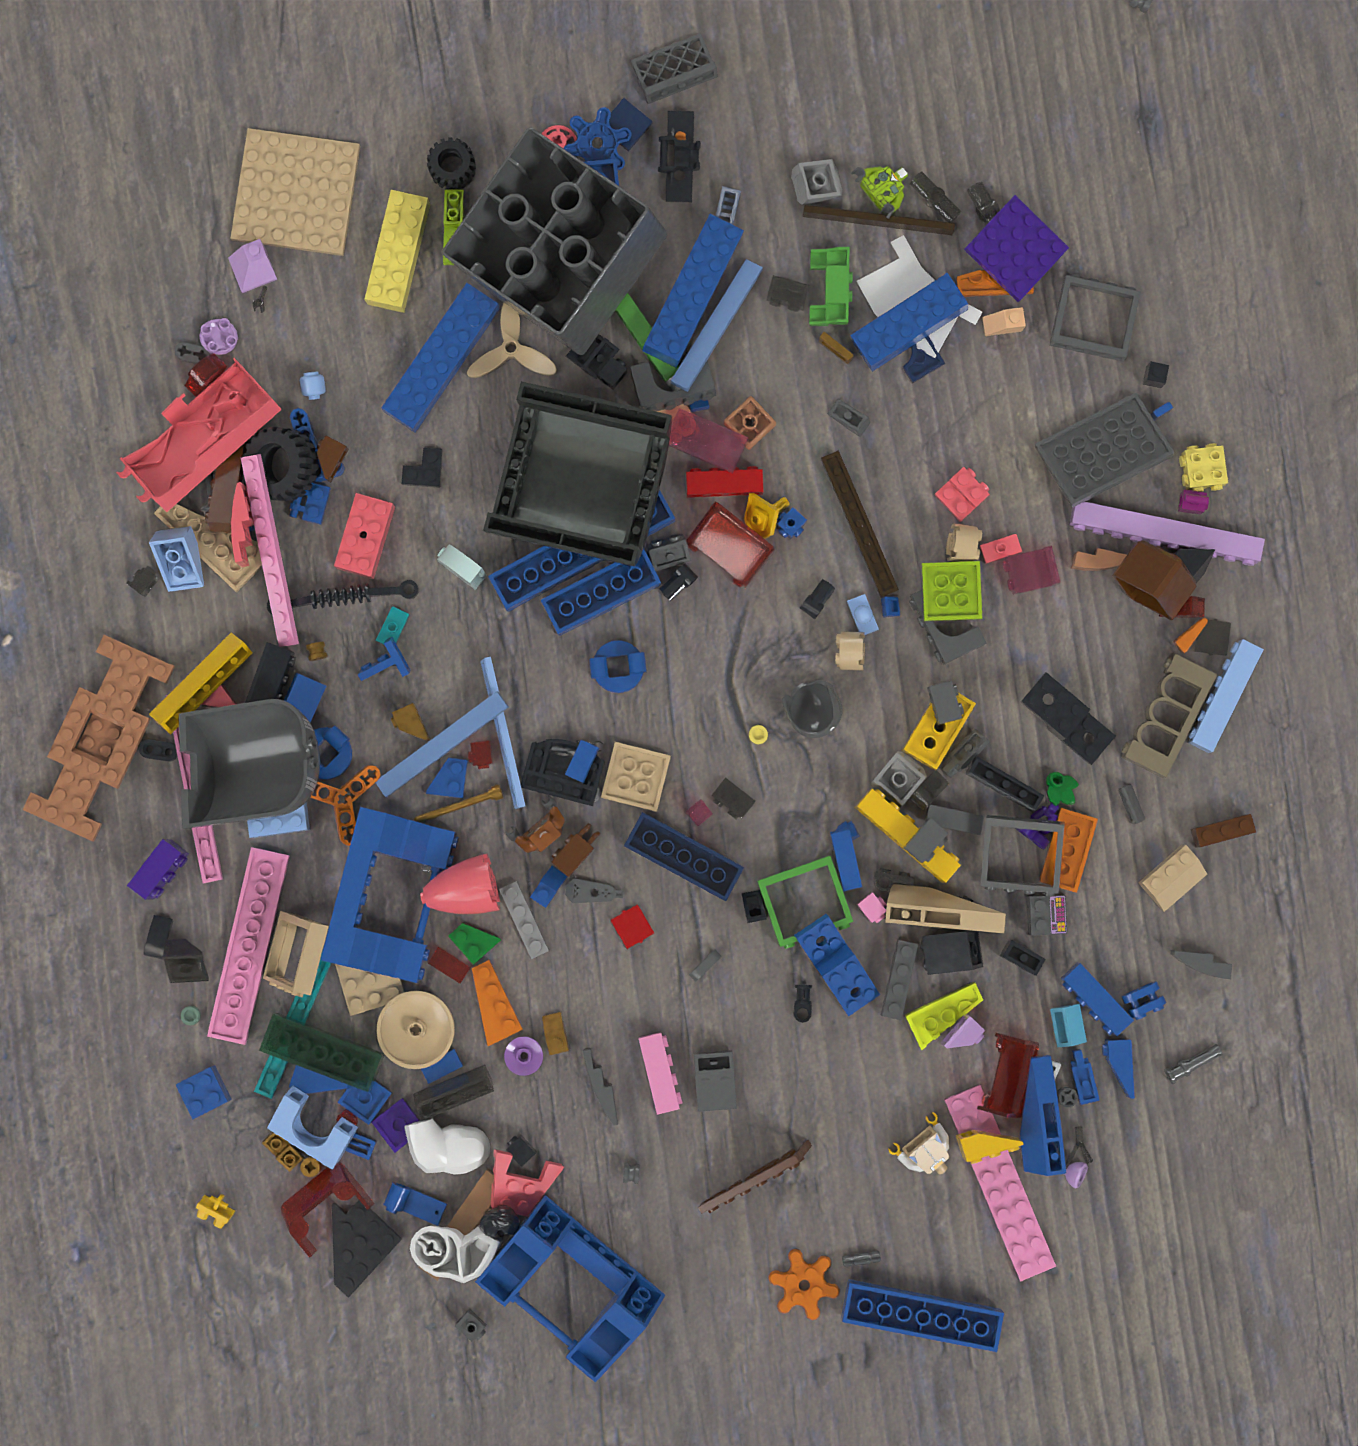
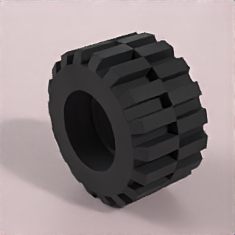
M448 137V141H445L444 138L440 139L441 143H434L435 148H430V155H427V167L433 181L436 184L438 183L441 188L445 186L446 190H451V187H454V190H459V186H462V188L466 187L465 183L472 181L471 176L474 177V169H476L471 148H468L467 143H461V140L458 138L453 141L452 137ZM450 156L459 157L462 160V165L454 172H446L441 169V163L445 158Z

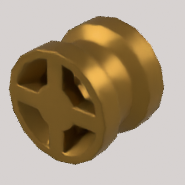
M325 642L306 645V650L310 654L308 656L309 661L328 657L324 651Z
M309 1156L302 1161L300 1166L301 1172L307 1177H313L321 1171L322 1163Z

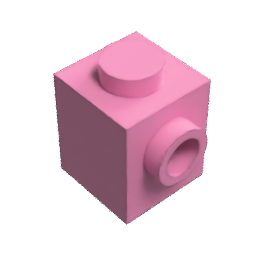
M870 893L856 904L870 923L874 921L878 923L886 917L884 915L886 912L884 907L887 904L881 897L877 898L873 893Z

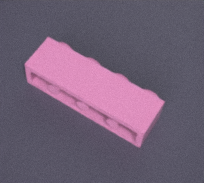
M662 1032L639 1037L657 1115L680 1109L679 1104L683 1103L680 1092L676 1093L674 1085H678L676 1074L671 1073L670 1066H673L671 1054L667 1055L665 1047H669L666 1035L662 1036Z

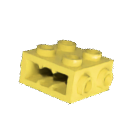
M1216 443L1207 444L1205 448L1189 446L1186 448L1187 450L1181 453L1179 463L1183 467L1182 484L1186 486V490L1203 492L1204 489L1211 488V491L1223 489V486L1228 484L1223 446H1217Z

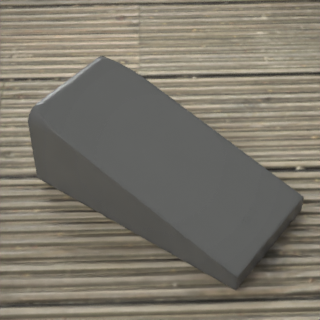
M840 399L835 402L827 413L859 437L870 424L869 417Z

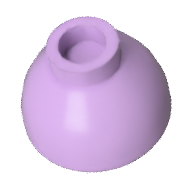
M1083 1162L1066 1163V1174L1064 1175L1067 1182L1076 1189L1082 1184L1087 1173V1164Z

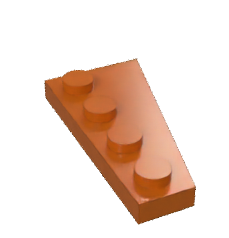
M985 270L974 271L957 276L956 286L964 297L1010 295ZM1032 288L1027 294H1033L1034 288Z
M488 960L473 967L472 973L487 1046H490L523 1030L491 961Z

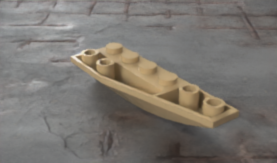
M892 884L887 901L885 922L1005 933L1006 914L930 887Z

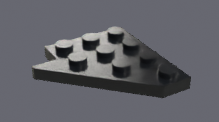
M361 1199L347 1213L335 1202L332 1204L334 1285L349 1298L402 1240Z

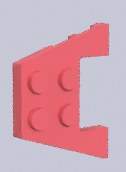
M495 1149L491 1207L493 1209L497 1206L507 1205L517 1215L528 1216L564 1167L560 1163L546 1161L538 1179L508 1173L507 1170L513 1155L509 1152Z

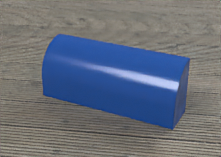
M295 673L283 701L294 705L311 722L326 685Z

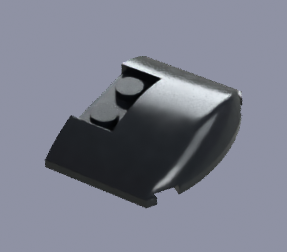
M546 739L539 743L533 742L523 773L521 788L594 806L605 761L596 755L586 779L582 783L565 775L579 743L563 739Z

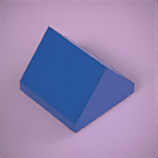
M884 597L881 599L883 618L900 616L898 597Z

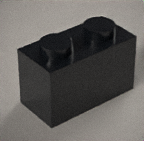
M1008 939L1000 954V957L1034 976H1037L1046 960Z

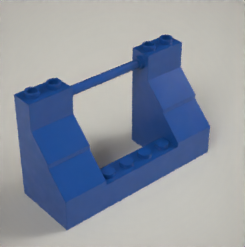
M360 807L321 960L414 983H419V980H423L425 969L422 968L423 963L428 960L430 950L427 949L428 945H424V940H422L430 908L426 906V903L423 904L416 938H413L412 941L356 928V925H360L363 913H360V910L367 900L365 890L372 881L370 871L371 867L376 865L377 856H375V853L431 866V881L439 872H442V869L446 870L452 866L454 856L451 853L452 849L457 847L459 838L456 837V832Z
M546 1195L522 1222L517 1232L509 1238L482 1275L475 1281L504 1307L510 1301L512 1303L515 1301V1303L568 1346L567 1349L570 1350L565 1358L595 1383L646 1329L666 1296ZM557 1246L615 1293L578 1341L572 1340L519 1296L520 1293L518 1292Z

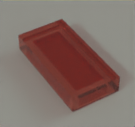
M440 947L436 949L428 964L460 984L471 968Z

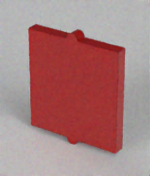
M638 904L627 911L623 910L620 915L610 920L627 949L637 943H642L644 939L654 934Z

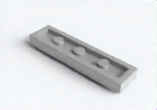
M515 881L499 889L531 959L548 952L549 949L518 882Z

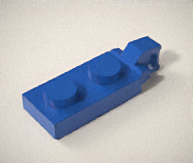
M1072 1050L1074 1061L1070 1062L1079 1104L1083 1105L1100 1101L1091 1063L1088 1061V1058H1083L1082 1050Z

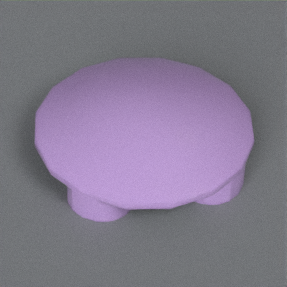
M213 319L201 326L200 342L204 349L210 353L217 355L226 354L236 346L238 340L237 331L228 319Z

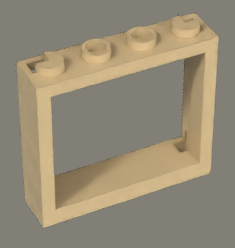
M280 911L263 979L270 981L269 985L276 986V988L291 993V995L303 997V994L311 995L329 926L297 914ZM297 926L307 929L295 979L291 981L284 978L296 929Z

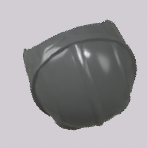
M815 680L809 683H802L792 690L791 696L785 695L782 698L785 713L793 728L805 737H823L832 732L841 720L842 704L837 693L834 691L833 685L829 682Z

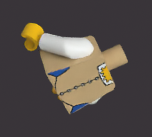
M932 1112L935 1120L931 1122L927 1116L925 1120L928 1124H932L933 1128L928 1126L902 1148L904 1152L900 1151L898 1143H893L898 1148L897 1152H892L890 1148L888 1150L890 1154L897 1155L898 1160L910 1170L917 1172L925 1171L927 1174L935 1170L938 1174H943L947 1170L944 1162L949 1159V1154L947 1153L949 1149V1136L941 1123L937 1122L938 1117L936 1113Z

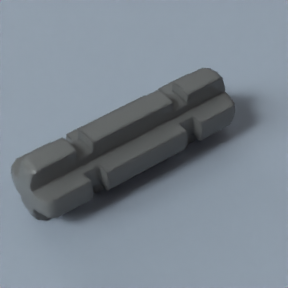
M872 1251L870 1254L866 1252L853 1254V1256L846 1255L842 1257L844 1267H850L852 1264L856 1266L870 1264V1262H880L881 1257L879 1251Z

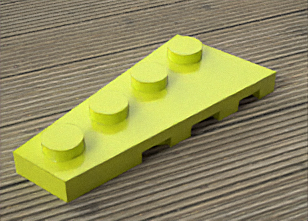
M972 982L905 1014L920 1049L926 1048L932 1040L937 1039L943 1031L954 1025L960 1017L965 1016L982 1002L983 998L976 983Z

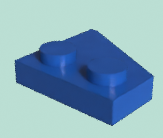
M448 758L426 790V794L463 798L468 760Z

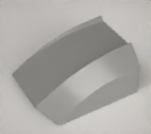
M832 159L798 163L792 169L791 179L794 184L797 201L801 205L842 196L839 174Z
M897 751L870 784L874 790L879 789L886 796V800L894 802L901 808L927 775L924 768L909 755Z

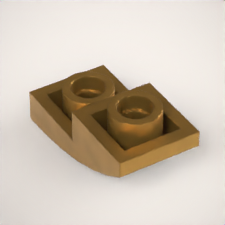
M271 1132L262 1141V1144L276 1156V1160L289 1172L304 1159L292 1144L274 1132Z

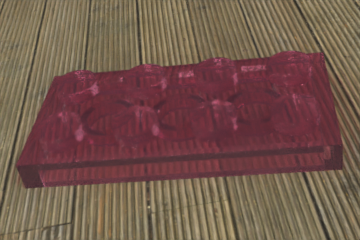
M679 408L672 422L669 446L733 474L749 439L744 435Z

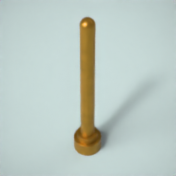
M497 784L491 786L488 792L418 815L414 818V821L422 823L489 799L497 801L504 798L500 785Z

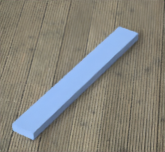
M486 657L480 663L488 697H490L496 691L499 692L491 657ZM503 711L494 718V723L514 809L525 807V802Z

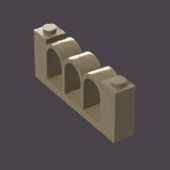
M1177 654L1171 657L1168 656L1163 665L1165 667L1163 673L1167 675L1158 682L1157 694L1159 698L1152 700L1146 707L1145 716L1147 722L1140 724L1135 729L1134 739L1130 740L1129 743L1126 742L1121 750L1123 753L1121 758L1161 778L1168 776L1217 674ZM1168 679H1177L1197 689L1189 707L1167 696L1165 683ZM1163 702L1186 713L1178 731L1158 722L1154 718L1153 708L1156 703ZM1146 726L1155 727L1174 737L1166 755L1143 743L1141 733Z

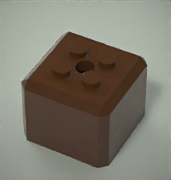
M1144 540L1134 544L1112 575L1130 599L1169 620L1175 618L1197 587L1195 579L1177 555L1170 554L1161 547L1154 546Z

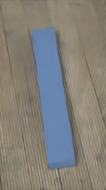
M747 259L745 260L673 376L671 384L687 392L689 391L763 271V267Z
M496 691L380 777L375 783L385 797L390 796L509 708L500 693Z

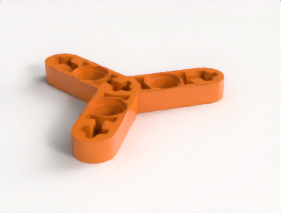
M365 766L340 789L317 782L318 786L315 788L314 796L311 795L310 797L333 805L339 839L347 846H350L352 837L349 842L347 839H344L347 832L346 829L341 827L352 825V828H348L350 834L354 833L356 822L352 802L378 781L380 770L376 766ZM368 770H375V772L373 773L375 777H368L365 780L368 782L367 784H365V782L359 778L361 775L363 778L368 776ZM355 781L361 783V789L358 792H354L351 788L352 783ZM323 787L329 790V795L326 798L319 796V790ZM347 788L348 791H349L351 794H353V796L351 797L350 795H347V796L344 798V800L346 801L345 803H342V802H339V803H338V802H337V801H339V797H338V796H339V795H342V796L346 795L348 792H346L345 789ZM347 812L350 815V820L347 823H342L340 816L342 813Z

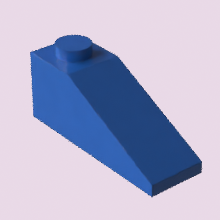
M1105 1039V1044H1102V1054L1106 1056V1060L1126 1096L1130 1099H1135L1131 1039Z
M296 1065L289 1088L294 1086L305 1094L354 1088L355 1084L305 1065Z

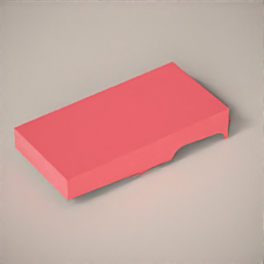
M233 358L235 363L188 405L182 400L186 396L184 393L180 397L175 398L161 413L172 424L161 436L128 456L120 458L125 465V469L122 472H116L119 477L124 479L132 474L145 490L143 495L136 496L139 501L146 502L152 498L168 512L282 410L235 358Z

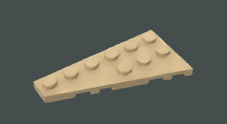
M178 504L168 512L161 506L154 512L170 529L191 526L198 542L200 558L235 592H238L262 567L257 541L252 540L253 546L245 547L250 566L241 567L234 560L231 533L210 531L208 524L205 523V517Z

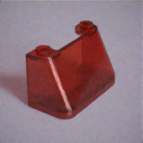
M716 501L686 540L688 548L695 553L697 550L703 552L731 574L732 582L739 588L743 586L745 589L775 551V548Z

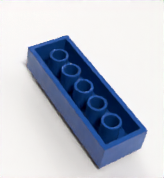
M946 273L853 333L851 341L873 372L968 310V302L949 274Z
M643 548L635 567L615 562L541 599V602L558 635L561 636L661 586V581Z

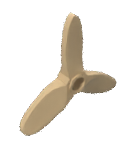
M503 303L501 310V331L504 342L501 346L478 358L467 371L468 377L478 378L494 371L509 359H515L522 366L533 372L546 376H552L557 373L555 364L548 357L533 348L519 344V313ZM509 345L516 346V350L514 352L510 353L506 351Z

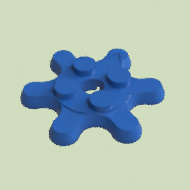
M602 107L597 111V117L592 123L585 122L582 117L577 115L571 117L569 123L571 128L577 132V140L572 144H567L564 149L575 157L581 156L585 162L617 159V169L621 170L625 166V160L618 154L617 147L620 143L630 140L631 131L626 127L618 130L611 128L609 125L611 112L608 108ZM595 137L601 138L603 142L602 146L598 149L592 146V140Z

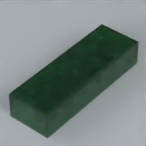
M279 1013L272 1015L259 1049L263 1053L366 1092L372 1090L385 1056L382 1052Z

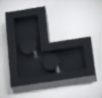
M423 448L422 466L403 465L401 484L440 488L443 450Z

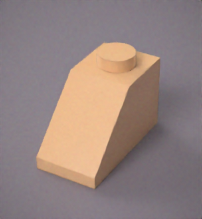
M1023 307L1002 310L982 317L985 336L1021 332L1026 326Z

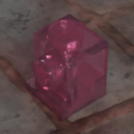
M702 799L686 811L697 826L713 815Z

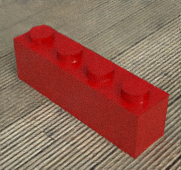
M757 466L747 467V470H739V467H729L728 470L720 471V468H709V471H701L698 468L690 469V472H686L687 498L747 496L750 493L763 495V469H758Z

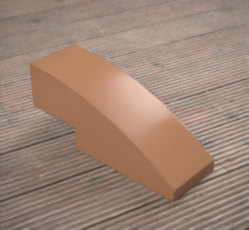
M1100 548L1094 551V555L1077 551L1074 554L1071 569L1083 571L1109 570L1119 567L1127 555Z

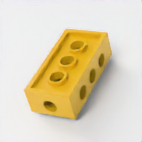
M960 693L956 697L964 710V714L961 715L962 718L942 724L943 731L937 732L934 728L936 718L930 702L903 747L902 751L929 768L937 770L976 705L975 702ZM925 739L933 741L932 749L925 746Z

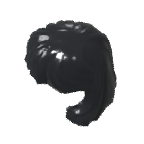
M501 1205L484 1214L480 1227L484 1230L486 1236L495 1237L498 1233V1236L502 1237L504 1234L514 1235L519 1228L520 1222L518 1215L511 1207Z

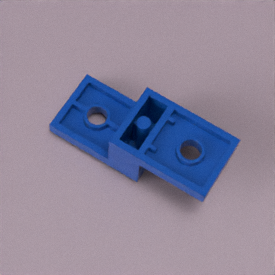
M824 914L794 935L848 1016L880 995L857 957L845 943L827 914ZM824 936L822 942L816 943L818 937ZM859 987L856 993L850 994L853 988Z

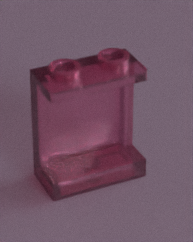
M1052 546L1013 556L1008 555L1005 557V561H1003L1005 573L1008 572L1009 580H1007L1008 589L1013 592V595L1056 586L1061 583Z

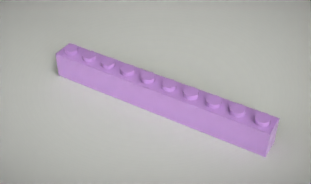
M1083 502L1073 507L1069 524L1074 526L1075 530L1085 531V529L1093 530L1092 533L1104 535V533H1109L1113 538L1122 539L1123 537H1128L1133 542L1144 540L1154 546H1160V544L1167 545V548L1171 550H1179V548L1215 549L1212 558L1220 556L1229 562L1239 560L1243 561L1242 564L1254 566V564L1261 561L1265 541L1263 538Z

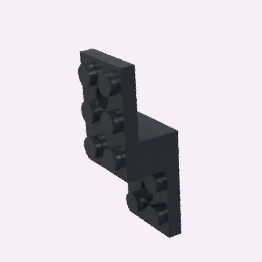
M1047 672L1042 675L1021 700L1023 705L1048 725L1047 729L1089 765L1096 761L1116 737L1115 734L1088 713L1091 710ZM1045 694H1050L1053 697L1051 705L1043 702ZM1086 733L1093 735L1094 739L1091 744L1084 741Z

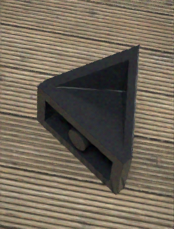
M1179 548L1175 555L1183 561L1197 583L1205 574L1215 549Z

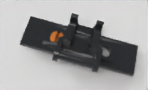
M668 111L667 136H660L658 140L660 142V167H658V172L666 173V202L692 203L693 171L700 170L699 149L701 148V141L694 143V111ZM668 145H674V166H667ZM675 172H684L685 178L680 181L674 178Z

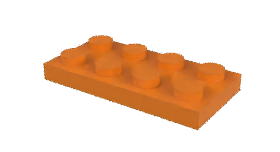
M1060 808L1056 821H1063L1065 825L1059 888L1077 893L1098 819ZM1053 832L1039 879V882L1052 886L1054 884L1058 832Z

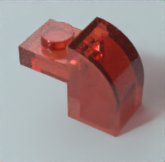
M211 354L200 360L188 373L190 377L184 386L197 397L210 383L214 382L224 373L227 365L215 354Z

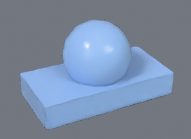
M865 594L847 601L858 632H865V635L879 630Z

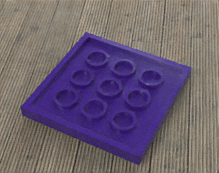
M1016 195L1008 201L964 248L1017 302L1033 288L1069 249Z

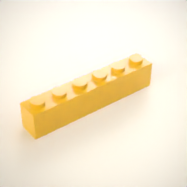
M230 633L149 715L171 735L179 727V713L195 711L253 652L242 640L233 633Z

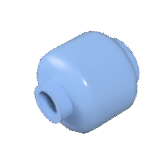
M318 371L303 373L304 376L299 380L302 395L308 396L309 400L320 399V395L326 392L324 376L319 374Z

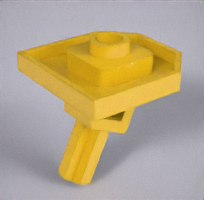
M750 493L744 516L748 532L760 540L774 535L778 513L790 505L787 498L783 497L772 505L755 493Z

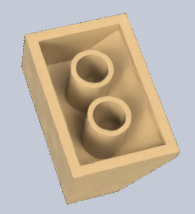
M1181 845L1138 883L1161 910L1165 912L1203 879L1207 873L1200 860L1188 846Z

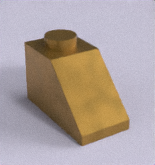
M414 703L392 712L393 717L391 721L395 728H399L400 731L425 741L430 740Z
M561 1012L542 1016L549 1055L569 1051Z

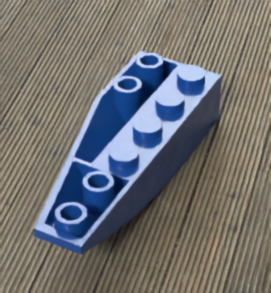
M1051 1055L1031 1057L1020 1127V1140L1024 1144L1021 1145L1023 1169L1025 1172L1044 1176L1066 1174L1060 1112Z

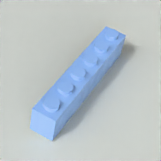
M1244 639L1233 644L1230 650L1232 655L1230 659L1225 660L1222 666L1224 671L1221 677L1218 676L1213 685L1215 689L1213 693H1209L1205 700L1207 705L1204 711L1201 710L1196 720L1199 722L1196 728L1193 727L1188 735L1190 738L1189 744L1207 753L1214 751L1264 649Z

